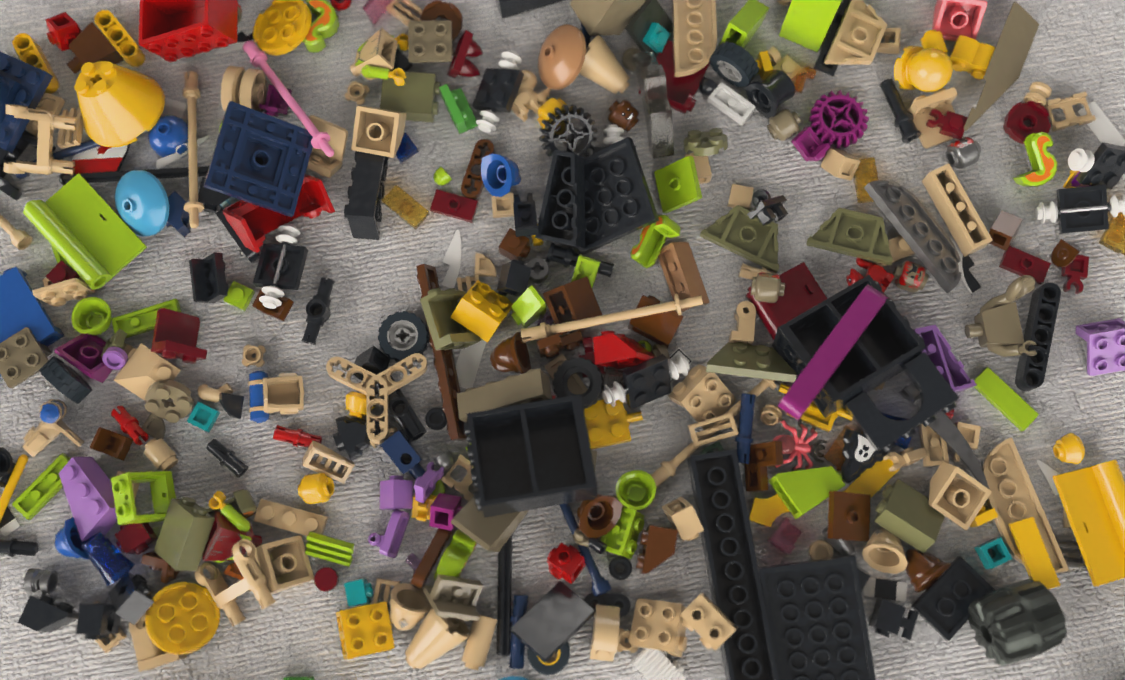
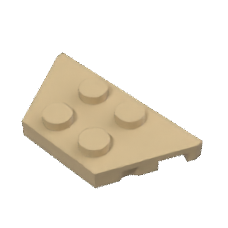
M863 0L849 1L824 61L825 64L869 65L873 61L887 24L876 14L871 5L867 6Z

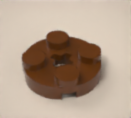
M436 0L427 4L423 9L420 21H436L437 18L451 20L452 40H456L461 32L463 23L459 9L454 4L442 2V0Z

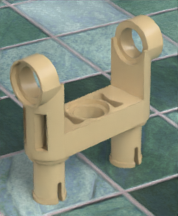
M6 104L5 114L14 115V118L38 120L37 162L20 160L4 162L3 172L12 174H25L26 172L44 175L56 172L74 175L75 168L73 166H75V161L57 160L52 157L53 131L55 128L76 131L77 125L75 123H77V117L56 115L53 111L31 109L23 105Z
M248 539L240 540L232 548L234 556L232 558L244 577L241 581L228 587L219 569L215 568L211 563H203L194 572L196 581L206 586L217 607L223 608L232 627L246 619L235 601L237 600L236 597L244 592L252 591L262 610L276 602L265 584L267 578L254 557L256 548ZM240 546L245 548L247 556L242 555ZM203 569H207L210 572V579L204 576Z

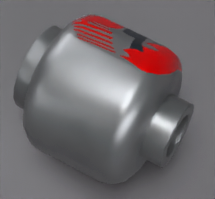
M963 137L948 146L945 153L946 160L950 166L964 169L979 160L981 147L977 141L970 137Z

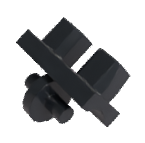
M757 190L752 197L753 204L757 209L747 214L750 219L758 218L763 226L768 225L773 220L775 222L781 221L788 215L783 206L787 199L784 195L771 198L767 190Z

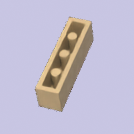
M948 163L929 172L922 180V183L963 256L966 257L986 247L993 240L950 164Z

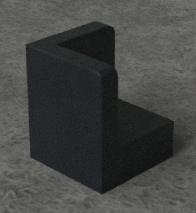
M372 346L357 356L354 364L377 375L388 368L390 358L378 348ZM361 373L353 374L361 381L364 378Z

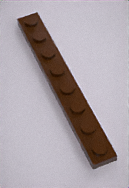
M427 264L416 266L418 272L417 281L421 287V298L428 295V291L440 288L434 266ZM430 334L429 342L434 353V366L438 373V387L442 394V408L446 414L448 435L451 440H467L464 422L459 419L457 394L461 392L452 349L435 350Z

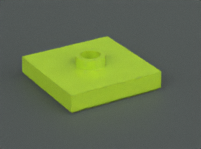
M693 156L684 157L654 171L663 213H669L702 199Z

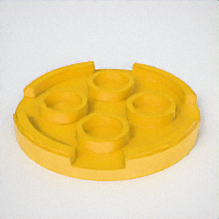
M273 0L272 5L263 14L260 13L254 24L253 38L258 47L266 54L274 56L283 55L295 49L305 39L310 30L312 15L309 7L302 0Z
M186 581L175 582L159 590L153 597L154 603L146 611L145 627L151 641L161 650L178 655L195 652L207 645L215 635L220 620V608L215 604L208 589Z

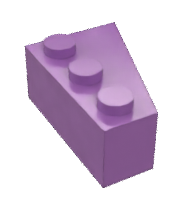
M936 325L914 329V332L919 334L924 340L926 348L923 352L926 353L955 393L977 386L973 379L970 380L963 370L964 365L962 362H958L950 351L952 348Z
M72 457L59 472V476L81 541L102 539L117 522L112 482L93 457Z

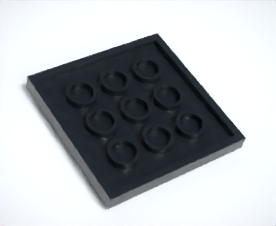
M627 137L584 159L585 248L577 247L579 254H587L659 221L632 138Z

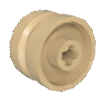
M229 66L225 70L221 84V103L225 112L229 101L259 112L263 111V109L259 108V104L265 105L267 92L266 77L263 70L248 68L245 71L243 67Z

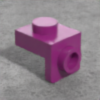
M269 84L265 105L259 104V108L266 110L265 114L278 117L279 113L287 115L289 105L276 88Z
M805 127L791 141L805 161H819L823 159L827 154L826 151L831 147L829 143H822L811 127Z

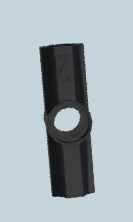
M379 383L375 386L378 393L379 389L382 388ZM400 388L388 395L389 412L394 416L409 442L421 438L427 431ZM399 404L406 405L402 413L395 412L396 406Z

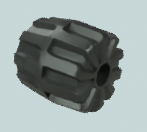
M1025 580L1001 587L972 602L968 608L970 614L968 620L971 629L976 632L974 638L977 644L983 646L986 650L985 655L989 659L995 658L997 665L1000 666L1038 656L1061 644L1062 639L1067 635L1066 619L1057 599L1039 581Z

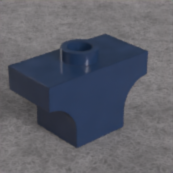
M174 191L168 196L169 216L166 226L172 225L185 237L191 232L188 227L189 212H186L183 208L187 202Z

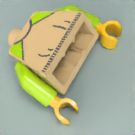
M381 28L359 46L355 63L350 66V71L356 77L362 74L367 80L375 78L388 80L393 78L397 86H403L405 84L403 78H406L404 70L401 68H396L393 71L390 70L394 68L397 44H399L400 50H408L409 37L406 34H400L397 38H394V35H390Z

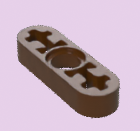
M481 139L475 144L461 185L464 197L476 200L481 195L484 186L481 174H474L472 168L475 165H481L482 153L480 149L488 146L489 151L485 152L484 157L491 153L495 154L494 145L488 139ZM473 179L475 180L474 187L476 191H472L469 194L466 188L471 187Z
M441 528L437 530L412 577V585L423 588L450 538L451 530Z

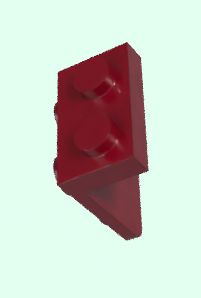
M166 308L159 309L157 311L151 352L162 354L164 358L182 359V362L196 364V361L206 359L207 350L196 348L200 319Z

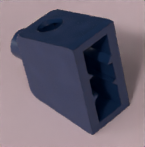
M398 430L380 444L403 474L408 471L416 481L418 477H422L426 472L419 463L422 457L401 430ZM404 453H408L412 458L410 463L403 461L402 455Z

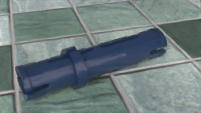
M741 393L739 434L735 437L738 462L745 464L750 463V447L754 440L751 437L756 395Z
M514 595L513 616H510L512 626L527 613L528 595ZM512 633L509 668L524 669L525 644Z

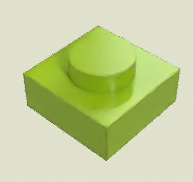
M233 281L227 292L228 296L224 297L223 301L245 311L255 291Z

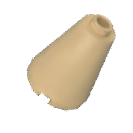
M597 35L586 48L585 60L579 74L615 95L618 91L622 94L630 85L627 82L630 77L604 39Z
M431 607L405 651L406 662L412 668H424L469 637V628L459 618L439 617Z

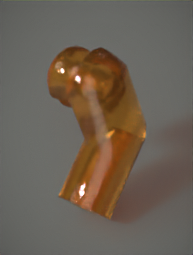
M805 66L797 73L794 81L796 93H802L807 78L810 80L815 78L816 69Z

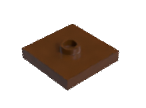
M829 491L827 539L868 542L870 537L871 495Z

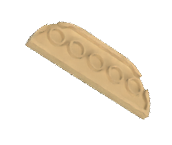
M672 0L674 77L691 75L708 64L717 44L716 0Z
M1012 437L1002 441L989 452L982 466L989 490L992 491L986 502L989 509L995 508L999 516L994 518L1002 540L1011 555L1024 565L1008 524L1034 517L1055 572L1070 571Z

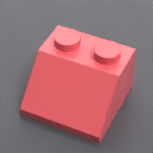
M937 0L932 30L942 32L944 40L956 41L959 35L976 40L988 2L986 0Z

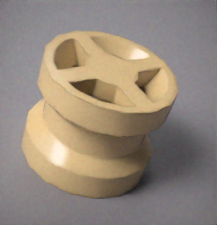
M1033 82L1029 87L1030 92L1024 97V102L1034 101L1044 107L1047 102L1046 98L1052 93L1051 87L1042 82Z

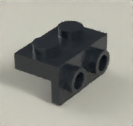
M214 252L205 259L189 260L194 302L216 303L228 296V284L225 278L226 266L222 253Z

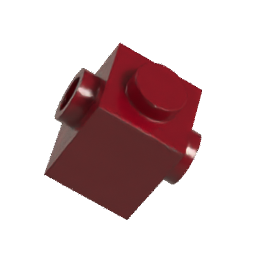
M149 523L124 524L120 526V531L114 534L118 540L116 545L119 550L133 555L144 553L149 549L148 545L158 539Z

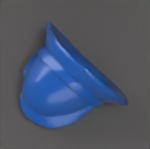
M491 153L482 158V181L486 190L492 196L503 197L510 192L512 186L518 185L521 182L518 165L506 156Z
M74 517L66 520L64 527L55 535V548L59 554L66 557L95 560L105 552L104 537L98 540L81 541Z

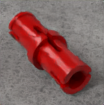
M117 406L121 414L115 409L112 410L111 416L115 418L120 424V429L125 434H128L136 445L143 444L139 436L145 442L148 440L149 435L139 426V421L132 417L124 406Z
M280 425L276 426L273 439L291 443L295 447L303 446L309 448L312 441L322 443V436L303 432L302 429L294 430Z

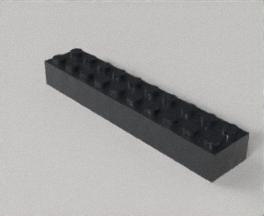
M736 449L690 456L687 461L696 512L704 529L700 534L712 602L738 628L721 645L726 680H779Z

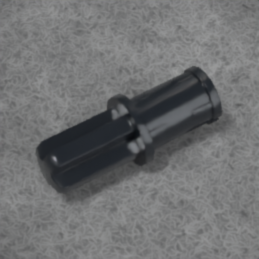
M213 439L208 443L207 450L220 461L221 466L225 465L237 478L241 477L248 470V466L234 455L235 452L229 451L217 439Z
M16 538L0 540V554H8L9 557H14L15 555L35 556L39 550L38 543L18 541Z

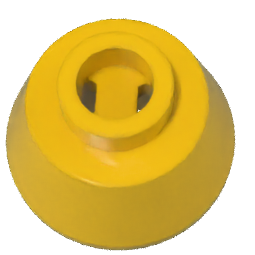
M352 391L346 394V410L350 411V416L361 419L363 416H366V395Z
M1067 433L1058 439L1053 446L1055 457L1059 458L1062 462L1079 464L1085 456L1082 440L1073 433Z

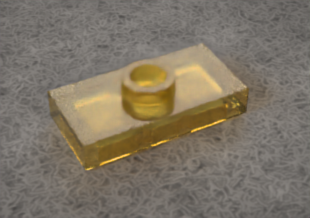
M875 157L859 159L861 162L854 174L858 203L874 202L864 187L868 183L878 180Z
M395 185L382 200L388 208L415 230L430 214L427 209L398 185Z

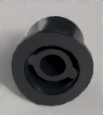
M775 70L764 81L750 83L746 87V95L763 116L770 118L777 114L778 107L795 95V87L788 75L780 70Z

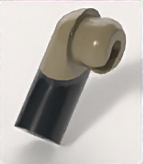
M579 528L574 531L573 540L576 544L590 547L599 554L606 550L607 545L598 538L586 537Z

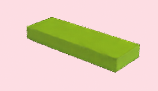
M175 298L112 318L114 333L121 329L127 333L126 338L152 331L155 329L157 311L161 308L181 312L179 301Z
M989 367L984 368L974 379L977 384L974 388L1020 431H1024L1038 417L1039 414Z
M61 453L12 503L27 520H31L63 488L59 472L70 460L65 453Z

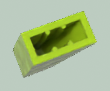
M748 0L729 22L719 45L722 42L735 43L744 49L761 26L769 7L758 0Z
M832 466L778 473L768 481L795 520L827 499L829 491H838L846 486L842 480V475L837 470H834Z

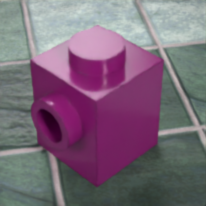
M439 493L431 505L429 526L452 531L455 525L451 521L463 508L461 506L462 497Z

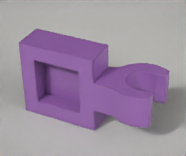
M433 462L427 465V471L422 477H418L414 484L415 500L422 504L435 490L437 481L444 476V467H441L438 471H433Z

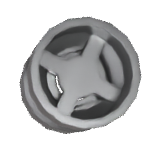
M30 568L25 575L24 589L28 592L40 590L42 593L52 594L57 586L58 574L54 570L42 572L40 569Z

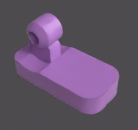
M395 509L391 515L385 535L382 536L378 533L370 534L368 537L369 544L380 547V554L395 558L409 522V513Z

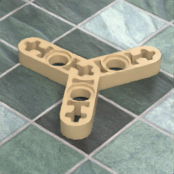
M414 353L376 375L342 357H333L328 360L326 370L332 379L366 395L367 435L371 442L380 444L386 441L389 435L388 395L423 375L427 370V360L422 354ZM413 361L421 362V368L413 367ZM339 364H341L342 370L347 372L346 378H344V372L340 370L334 372L332 366H338ZM404 366H407V369H409L410 375H407V371L404 368ZM400 371L404 374V377L401 381L395 382L391 379L392 373ZM355 373H361L364 378L360 383H353L351 376ZM377 383H379L382 387L379 389L380 399L376 398L374 389H371L374 388ZM378 404L384 407L381 415H373L371 413L374 405ZM375 421L379 422L381 431H384L380 433V437H375V434L372 433L376 431Z

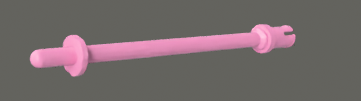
M249 40L245 42L243 50L250 57V62L254 67H260L267 78L313 137L311 145L315 149H322L328 157H332L334 150L328 144L330 140L329 134L327 132H319L267 64V55L259 50L254 41Z

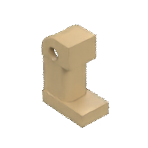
M146 612L135 625L129 622V630L139 672L187 658L186 654L166 653L151 641L144 625Z

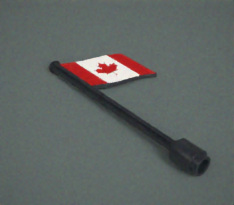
M84 128L81 143L91 140ZM130 144L120 147L98 146L74 155L72 161H75V166H73L75 168L74 175L61 173L59 176L60 183L62 185L67 184L78 173L88 183L119 181L123 175L130 172L119 171L128 154ZM209 166L198 167V177L206 176ZM189 167L144 170L153 174L157 179L189 177Z

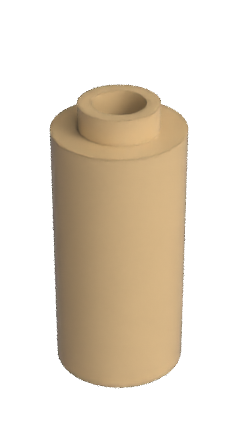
M481 614L479 621H472L461 660L466 662L465 667L473 670H479V666H485L497 619Z

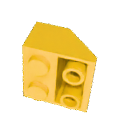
M477 280L462 297L450 318L488 343L511 311L513 303L507 297L492 290L488 284Z

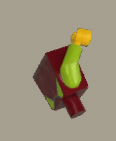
M216 491L213 495L214 498L212 497L209 500V506L212 509L220 508L221 511H216L214 515L215 520L202 558L204 561H214L215 563L234 561L232 558L234 557L232 553L234 544L242 539H248L256 548L262 545V536L253 535L251 522L244 518L230 504L226 505L224 503L226 496L223 492ZM240 546V552L242 553V555H245L246 550L244 547Z

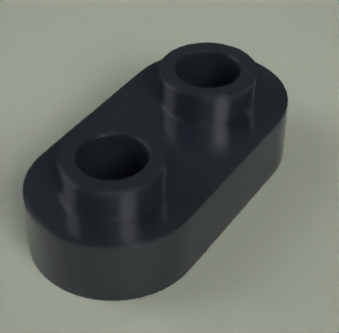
M590 593L584 599L590 607L593 600H598L600 605L614 606L615 602L621 601L623 608L620 610V618L626 616L630 611V601L623 594L605 593L595 597L593 593Z

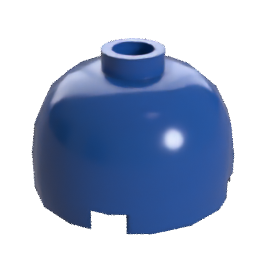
M174 115L160 117L156 125L148 132L151 148L163 158L175 154L176 147L182 145L177 149V152L180 155L188 150L185 143H188V124L183 119Z

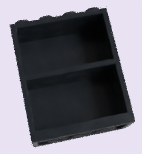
M870 275L778 327L772 346L796 372V379L867 284L883 293L880 284L873 280ZM887 298L881 309L813 400L825 418L843 408L846 403L864 391L868 393L904 371V365L922 354L926 348L923 338L910 327L908 319L898 312L892 299Z
M581 394L467 413L468 421L464 422V429L468 443H471L467 445L468 456L471 465L475 466L470 468L472 482H474V487L478 488V491H474L475 504L478 511L483 512L485 518L597 498L598 485Z

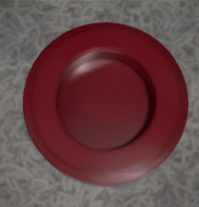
M329 567L319 569L314 577V583L321 591H331L339 582L338 573Z

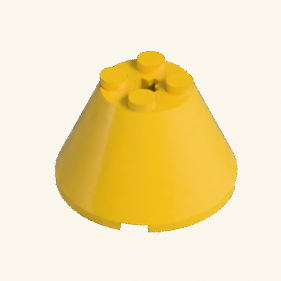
M109 61L87 62L81 67L82 72L77 77L74 88L77 92L85 132L95 143L105 147L125 146L137 141V136L145 130L149 132L156 125L164 110L165 95L155 79Z

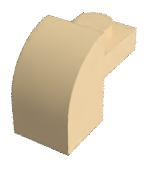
M596 604L590 659L613 661L619 639L620 607Z

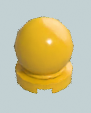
M907 46L903 49L905 52L902 57L896 59L894 78L899 81L900 89L936 92L943 88L951 79L953 72L952 61L947 53L939 49Z

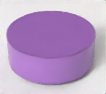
M109 347L103 354L102 360L110 369L119 370L127 363L128 355L119 347Z

